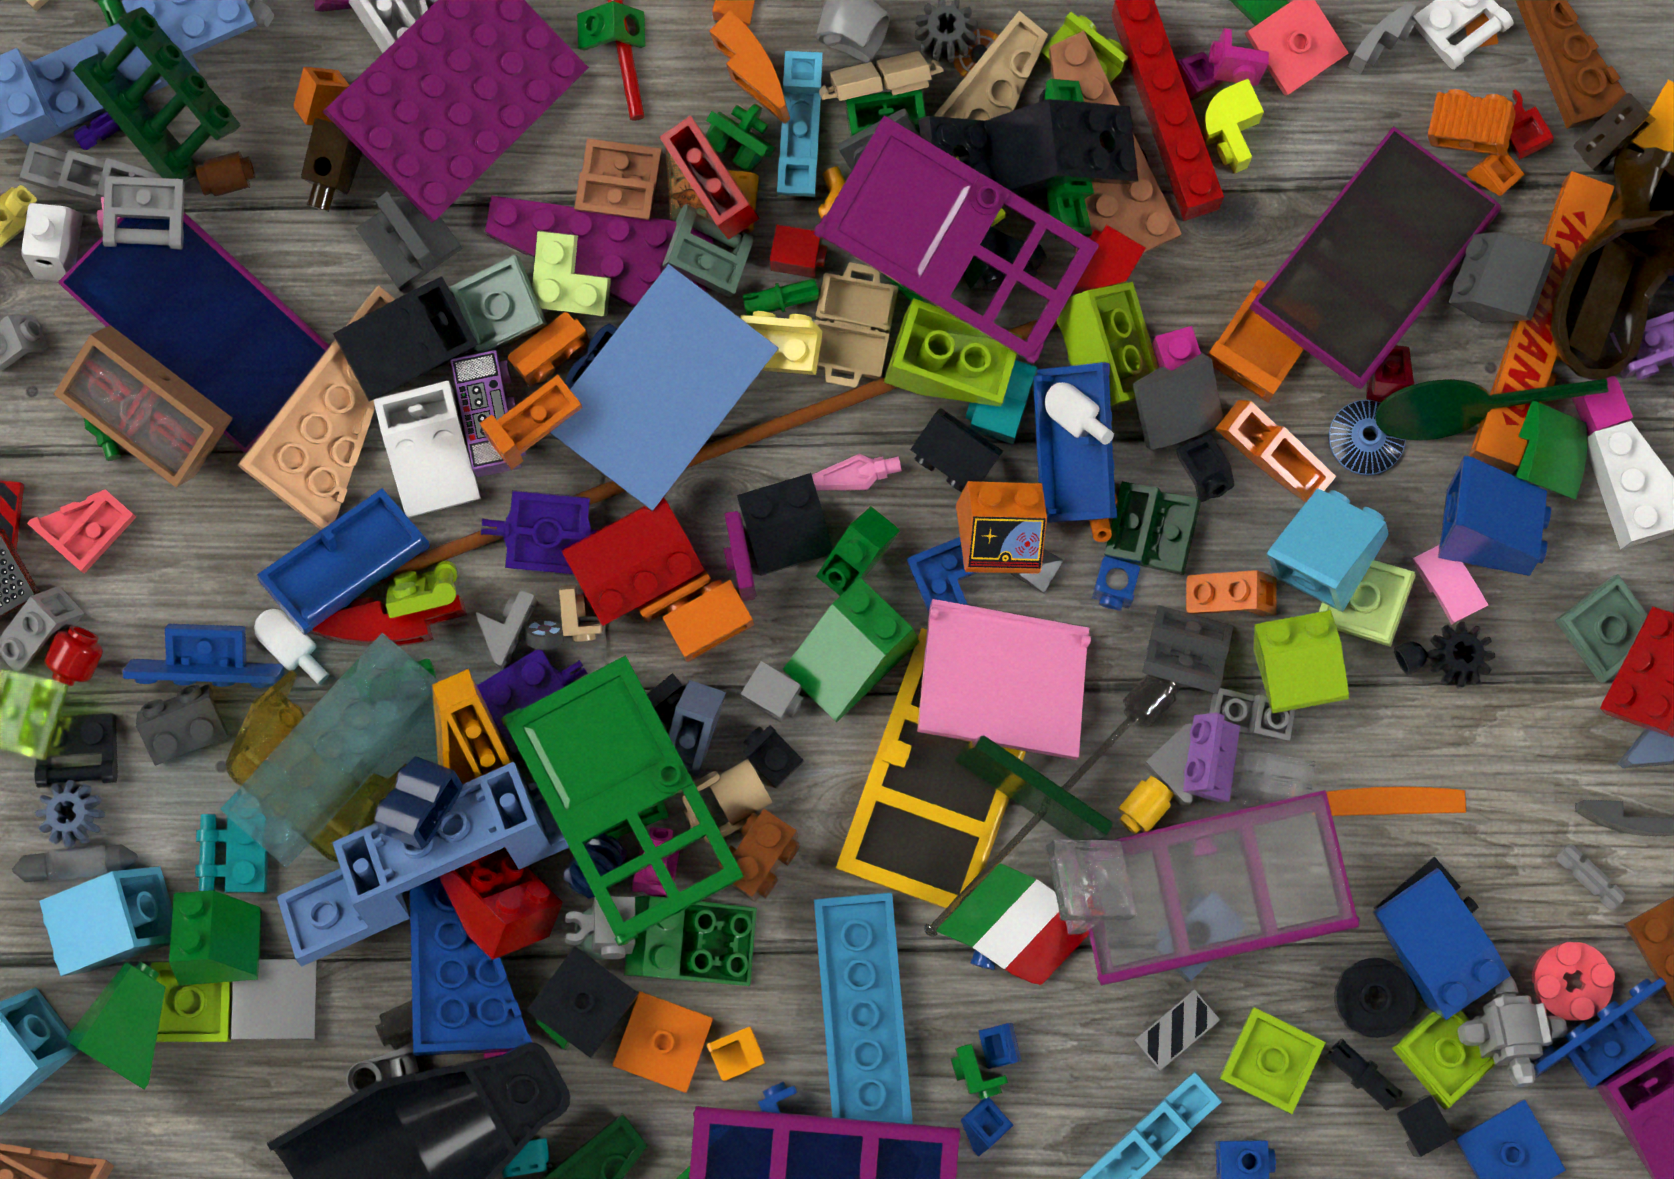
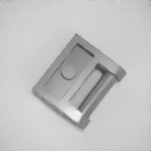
M105 176L104 247H116L117 243L169 245L170 249H183L184 180ZM117 217L170 219L169 230L117 228Z

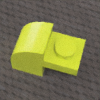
M1249 79L1231 85L1214 96L1209 103L1201 128L1206 146L1219 141L1217 151L1224 165L1230 164L1234 174L1247 169L1252 159V155L1240 131L1259 124L1264 113Z

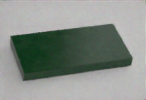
M981 735L963 747L955 758L956 762L1082 847L1106 836L1113 825L1112 821L985 735Z

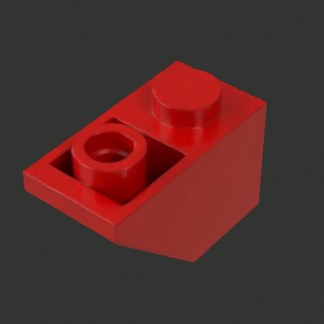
M1107 224L1102 232L1095 229L1089 239L1099 244L1071 296L1091 289L1126 283L1146 247Z

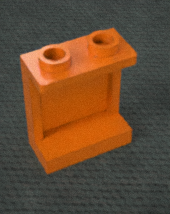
M1258 279L1207 356L1212 358L1213 368L1269 403L1304 349L1249 308L1254 299L1269 282L1266 281L1265 283ZM1283 289L1272 304L1312 334H1315L1323 321L1317 316L1318 312L1305 302H1294L1285 296L1286 292Z

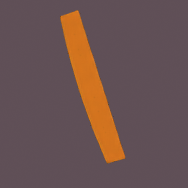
M1371 787L1326 792L1332 816L1466 813L1465 790Z

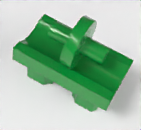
M755 103L746 111L736 105L731 114L741 120L740 124L722 112L716 113L711 111L706 120L711 124L706 137L716 151L723 153L731 139L734 138L742 146L733 162L747 171H753L762 161L763 157L772 156L776 147L751 132L753 128L764 134L769 126L759 119L762 107Z

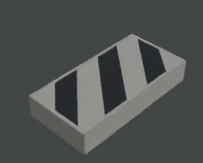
M1194 989L1135 1038L1134 1042L1158 1071H1161L1218 1023L1220 1019Z

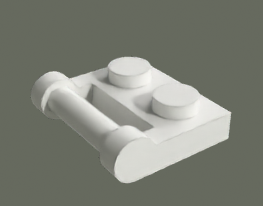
M1434 0L1412 18V20L1416 21L1414 27L1451 69L1461 65L1464 62L1465 56L1498 31L1505 32L1514 24L1509 12L1500 7L1495 0ZM1482 13L1488 17L1489 21L1454 46L1448 42L1449 38Z

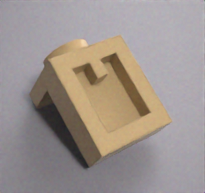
M577 584L561 586L559 595L563 636H572L575 642L595 640V634L602 633L604 627L600 621L580 622V617H586L585 594H578Z

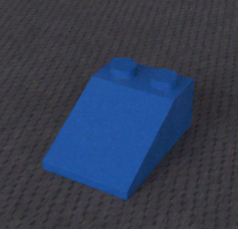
M1438 868L1373 911L1425 1005L1446 1020L1511 976L1492 941Z

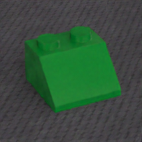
M215 890L174 893L169 964L179 986L258 980L261 907Z

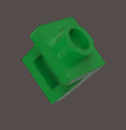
M972 1044L955 1048L957 1056L950 1058L957 1081L965 1080L969 1094L977 1092L979 1100L1002 1093L1000 1085L1008 1083L1006 1075L983 1082Z

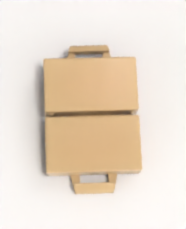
M920 51L877 60L876 67L872 62L830 71L829 75L832 86L826 88L823 85L819 90V94L822 100L837 97L839 101L884 91L883 88L885 86V89H891L892 95L929 87L928 80H932L931 75L944 72L938 61L931 60L932 63L928 64Z
M849 262L843 276L824 273L816 311L817 320L814 323L823 331L817 369L825 370L827 383L856 388L861 377L876 380L882 377L889 333L897 301L898 286L880 283L879 271L871 266ZM851 272L874 276L873 281L851 278ZM833 371L854 375V379L831 376V373Z

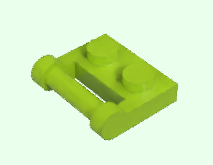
M442 561L436 565L434 571L418 575L416 571H407L396 575L394 580L389 581L386 607L389 618L452 603L456 597V587L454 585L457 579L456 565L450 561Z

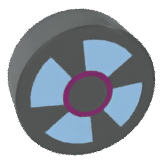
M538 619L529 622L525 626L526 644L539 650H551L559 647L564 642L562 624L550 619Z

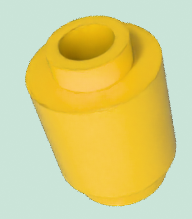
M1150 775L1146 781L1141 780L1117 808L1122 814L1118 820L1135 835L1140 830L1144 833L1149 832L1171 807L1170 800L1175 795L1160 780Z

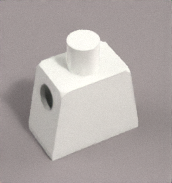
M29 204L21 254L35 280L58 282L76 264L83 220L82 213L65 206Z

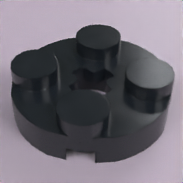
M1368 958L1355 962L1341 973L1334 991V1003L1336 1011L1347 1029L1364 1037L1380 1038L1395 1034L1406 1024L1415 1009L1416 994L1411 979L1398 966L1387 959ZM1372 986L1376 987L1378 993H1384L1385 1001L1379 1002V1009L1377 1010L1372 1009L1371 1003H1365L1364 995L1370 993V987Z

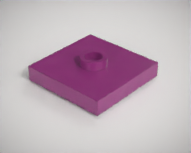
M738 511L724 513L731 546L723 548L728 571H736L742 601L754 600L757 595L741 515Z

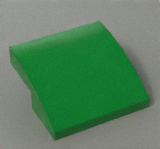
M1532 400L1518 436L1529 441L1516 477L1576 500L1587 457L1586 422Z

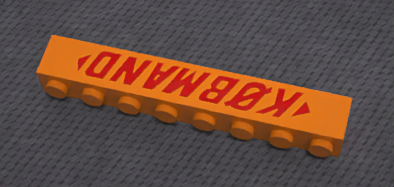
M1573 171L1563 181L1542 244L1555 248L1557 250L1532 319L1514 322L1490 395L1554 386L1557 374L1551 371L1555 360L1561 361V358L1558 356L1550 332L1553 299L1578 248L1604 220L1614 201L1611 199L1615 186ZM1531 403L1491 409L1485 419L1479 423L1468 456L1512 474L1521 464L1528 446V441L1518 436Z

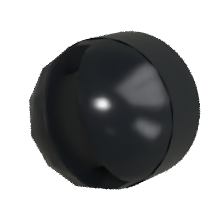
M1410 641L1394 648L1396 660L1406 675L1409 676L1419 671L1426 664L1427 652L1421 644Z

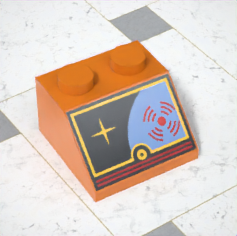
M968 481L956 503L965 572L1039 574L1042 568L1047 523L1042 483Z

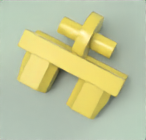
M19 185L17 188L11 187L0 196V248L25 229L28 206L30 203L37 202L36 197L22 185Z

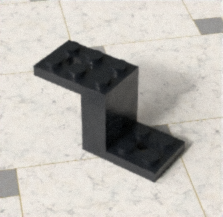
M1047 99L985 121L927 116L919 119L921 138L953 156V150H955L959 156V161L982 173L1019 197L1072 181L1127 185L1138 182L1130 106ZM1100 136L1104 141L1105 148L1100 145Z

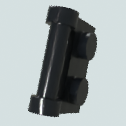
M115 714L35 718L36 767L34 778L37 788H49L52 783H65L68 780L75 782L102 780L104 784L117 782L118 764ZM102 754L101 765L52 768V758Z

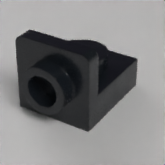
M1211 433L1176 449L1177 457L1194 483L1197 497L1201 502L1211 498H1218L1235 486L1231 465Z
M672 673L652 689L647 696L656 712L661 709L666 713L679 702L681 698L679 693L684 688ZM662 722V724H663L665 730H666L667 732H669V731H668V728H667V727L664 725V723Z
M771 725L765 730L759 726L743 742L747 746L743 751L744 757L749 759L750 763L776 789L804 762Z

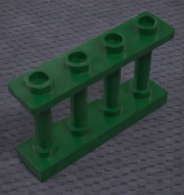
M140 7L122 15L118 19V24L127 34L108 55L104 52L80 61L72 71L162 178L183 179L185 182L193 178L197 173L196 166L198 165L191 158L192 155L209 137L212 136L215 140H219L235 132L241 125L233 116L231 110L209 87L205 78L195 70L185 58L180 48L161 29L156 19L145 8ZM138 47L152 64L131 85L118 70V67ZM162 76L176 94L156 115L142 97ZM187 106L201 124L180 144L167 129V126Z

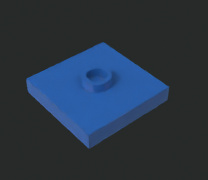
M1525 1099L1518 1101L1455 1137L1456 1143L1477 1179H1552L1566 1171Z

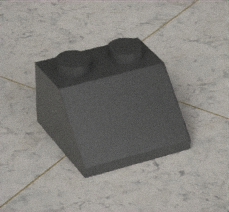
M1501 232L1474 234L1466 248V256L1460 273L1454 281L1453 292L1448 303L1480 323L1531 320L1557 250L1548 245Z

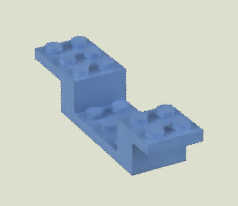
M247 0L122 1L126 13L140 7L145 8L156 19L158 25L170 40L180 48L185 58L197 72L200 70L193 54L258 26ZM117 23L32 62L18 48L1 54L0 140L15 134L27 146H29V142L37 144L105 113L106 110L72 70L80 61L100 52L108 55L127 34L123 28ZM136 47L120 64L118 70L133 85L152 63ZM161 76L145 95L169 84Z
M512 762L464 783L457 801L451 810L443 816L435 836L425 848L420 849L386 836L381 832L378 825L374 823L332 842L340 869L277 896V900L295 959L302 967L410 919L402 895L405 891L504 847L520 870L567 849L569 846L536 782L528 785L515 762Z

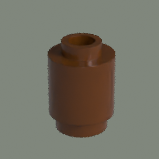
M240 151L204 160L203 165L196 166L197 177L204 195L213 194L216 197L250 188V179L255 178L250 157L243 158Z

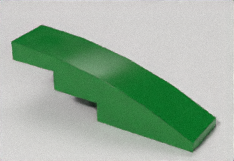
M1061 79L1046 81L1045 100L1057 99L1084 102L1079 81ZM1072 181L1047 189L1050 215L1087 238L1092 235V229L1085 199L1094 194L1092 182Z

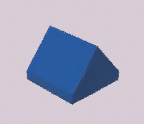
M1013 1023L979 1030L988 1069L1022 1061Z

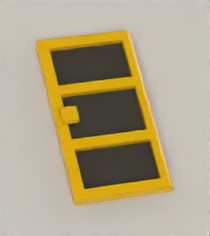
M921 628L918 636L919 643L913 650L835 869L952 911L981 881L1010 797L955 761L960 750L972 741L917 732L927 629ZM1002 747L1023 761L1026 751Z

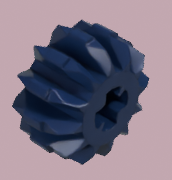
M605 833L584 844L600 877L621 866L626 858L627 850L614 837L608 836ZM573 857L563 872V879L579 895L582 894L588 899L595 897L575 857Z

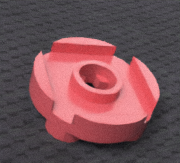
M1565 942L1549 948L1543 952L1534 965L1532 983H1534L1536 999L1539 1004L1544 1003L1546 1012L1551 1016H1559L1565 1021L1590 1019L1607 1006L1613 994V982L1615 980L1613 968L1597 949L1585 943ZM1575 972H1578L1580 974V982L1583 983L1581 989L1574 988L1571 992L1565 989L1567 981L1563 979L1565 973L1573 975Z

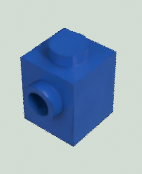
M1215 1141L1217 1179H1269V1173H1275L1274 1148H1268V1141Z

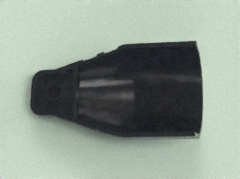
M527 1042L503 1055L376 1080L268 1141L267 1146L270 1151L276 1152L293 1179H495L543 1126L559 1118L567 1111L571 1096L563 1078L545 1048L537 1043Z

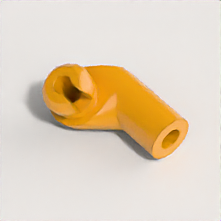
M838 166L832 167L822 174L830 192L825 203L821 204L818 208V214L821 219L824 215H827L846 182Z

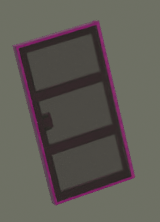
M1393 126L1254 299L1249 308L1354 387L1362 389L1466 256V248L1473 235L1484 233L1501 211V205Z

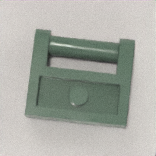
M685 204L677 217V226L662 266L667 267L670 264L685 277L727 297H731L736 292L754 237L742 231L728 240L714 221L698 214L696 208ZM694 228L733 247V254L691 234V229Z

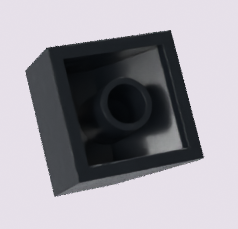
M811 473L737 495L760 576L828 556L833 551L823 510Z

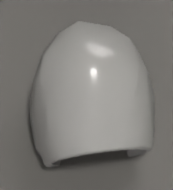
M825 0L815 37L824 45L845 52L864 63H868L876 56L885 39L890 23V14L880 7L875 0Z

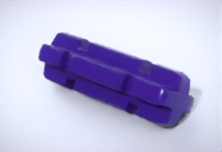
M106 111L90 121L92 125L89 127L83 125L75 130L73 135L83 150H88L98 144L96 140L101 138L103 141L121 130V128Z

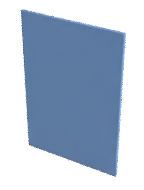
M668 264L570 389L583 408L551 431L550 434L653 511L772 358L778 347Z

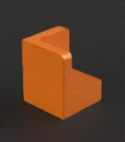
M303 67L293 105L294 109L306 125H313L315 118L332 122L323 111L350 85L339 70Z

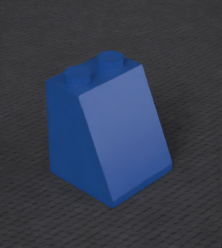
M1464 455L1446 492L1438 558L1530 576L1537 563L1542 564L1544 562L1547 552V541L1542 540L1543 529H1547L1551 517V507L1546 506L1547 491L1478 459Z

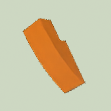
M729 10L709 30L714 46L730 59L726 66L731 80L781 122L786 124L790 120V116L773 64L761 43L746 24Z
M1238 400L1215 428L1250 461L1304 502L1308 501L1317 488L1325 491L1336 477L1284 426H1277L1252 401Z

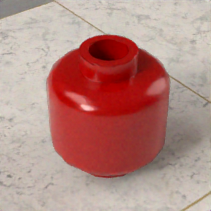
M70 626L69 630L58 631L44 660L46 666L53 672L51 677L55 681L67 686H73L75 682L89 681L93 677L103 655V649L98 643V636L78 626Z

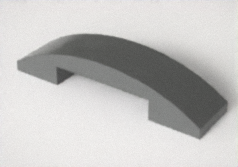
M1582 800L1575 803V812L1611 830L1640 836L1674 835V818L1625 817L1623 801Z

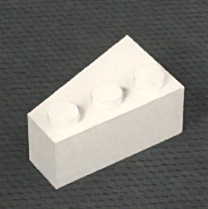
M349 0V4L382 53L428 10L425 0Z
M1632 421L1593 432L1587 438V453L1620 550L1674 534V477Z

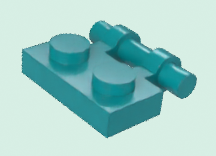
M201 814L200 829L196 830V842L200 843L199 865H195V877L199 878V891L214 890L215 878H225L226 893H267L269 815L227 814V830H216V814ZM215 843H226V865H215Z

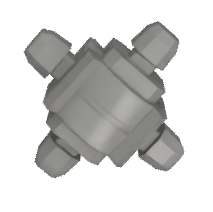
M1510 976L1491 989L1492 998L1494 999L1483 1006L1484 1015L1477 1016L1474 1020L1467 1021L1459 1026L1458 1035L1461 1043L1469 1046H1479L1482 1059L1493 1057L1494 1063L1497 1066L1510 1065L1507 1071L1510 1081L1516 1088L1528 1087L1535 1081L1534 1064L1531 1062L1543 1055V1046H1549L1553 1043L1552 1041H1557L1567 1035L1568 1029L1563 1018L1547 1016L1544 1003L1534 1005L1530 996H1516L1519 992L1515 980Z

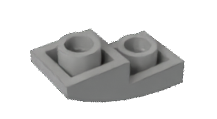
M1408 3L1378 23L1362 41L1348 67L1361 74L1367 63L1375 65L1384 47L1392 50L1398 39L1405 42L1416 24V21L1410 19L1416 6Z
M1223 688L1219 689L1218 694H1212L1209 713L1217 712L1223 714L1224 721L1240 726V734L1290 741L1295 709L1272 714L1267 696H1254Z

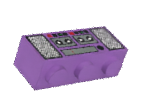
M496 350L451 359L474 473L477 477L510 471L511 469L490 444L479 424L491 414L498 420L516 406L515 397L507 396L505 386L506 383L512 382L507 360L500 361ZM526 451L521 456H526ZM519 464L513 470L522 468V464Z

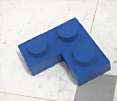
M960 537L906 559L928 614L932 599L968 605L958 581L979 572H965Z

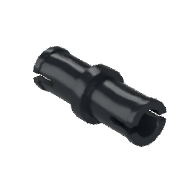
M1343 1038L1332 1047L1333 1052L1330 1050L1327 1053L1326 1058L1331 1060L1352 1079L1351 1084L1356 1089L1362 1088L1383 1106L1384 1110L1387 1111L1392 1108L1397 1102L1395 1098L1399 1099L1402 1096L1403 1091L1398 1089L1377 1070L1378 1065L1372 1060L1367 1062Z

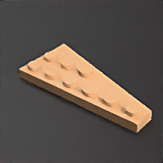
M380 286L375 287L347 325L394 301L395 298ZM336 339L237 465L320 530L334 522L337 518L341 503L344 502L348 490L347 486L353 468L357 463L375 410L374 400L368 401Z

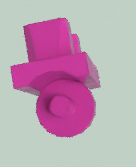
M656 827L650 828L649 836L655 847L672 839L673 830ZM642 846L640 847L639 856L645 853ZM680 850L662 859L674 882ZM652 865L634 874L632 892L643 891L647 895L655 897L667 895Z

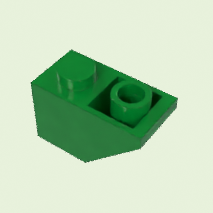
M870 506L849 525L816 577L841 596L859 577L863 580L885 554L900 532V529Z

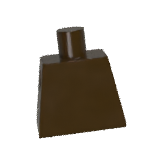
M318 118L314 120L301 179L313 185L307 205L329 212L335 192L346 195L349 193L362 151L334 123ZM332 166L330 173L326 175L327 170Z

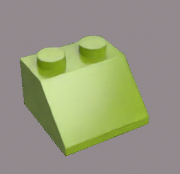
M1331 610L1254 624L1253 650L1272 714L1349 699L1341 640Z

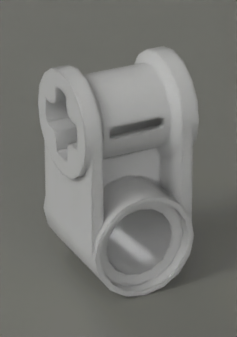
M413 1046L383 1054V1056L354 1064L348 1070L346 1076V1084L349 1091L355 1093L360 1090L356 1085V1076L360 1070L369 1068L375 1073L376 1080L405 1075L402 1061H404L407 1074L420 1072L416 1056H413Z

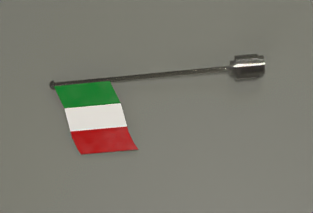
M1147 674L1123 699L1126 707L1123 712L1127 719L1071 776L1062 788L1068 792L1133 723L1138 727H1141L1143 724L1152 727L1177 700L1176 694L1180 691L1178 684ZM1039 810L931 925L926 923L924 927L925 933L928 936L934 937L940 933L966 944L1008 973L1038 985H1042L1089 935L1083 909L1076 907L1039 880L1001 864L1003 859L1046 815L1042 810Z

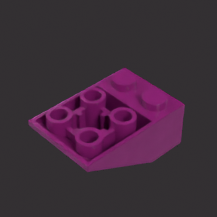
M1662 1045L1605 1079L1596 1088L1651 1178L1674 1179V1045Z

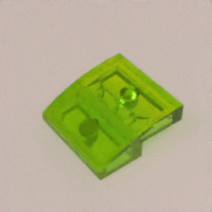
M2 668L0 673V749L46 760L69 685Z

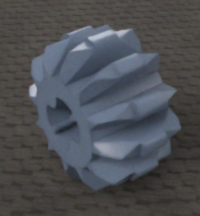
M68 780L64 789L58 784L52 785L51 791L54 797L40 796L41 802L47 804V807L35 812L37 817L47 818L39 826L40 832H51L49 835L50 842L57 844L63 839L64 846L69 848L74 846L76 838L83 844L88 843L89 836L87 830L99 833L101 830L98 825L93 823L94 818L101 819L105 817L104 811L93 809L102 801L101 797L98 795L90 796L91 786L83 784L78 788L73 780ZM68 807L72 808V811L77 814L73 821L69 820V817L64 814Z

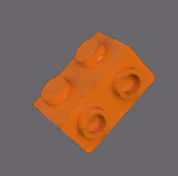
M564 312L508 355V360L528 386L531 387L536 382L540 383L549 378L555 372L556 367L566 359L570 360L578 356L586 348V344L590 342L586 329L578 319L574 320L568 312Z

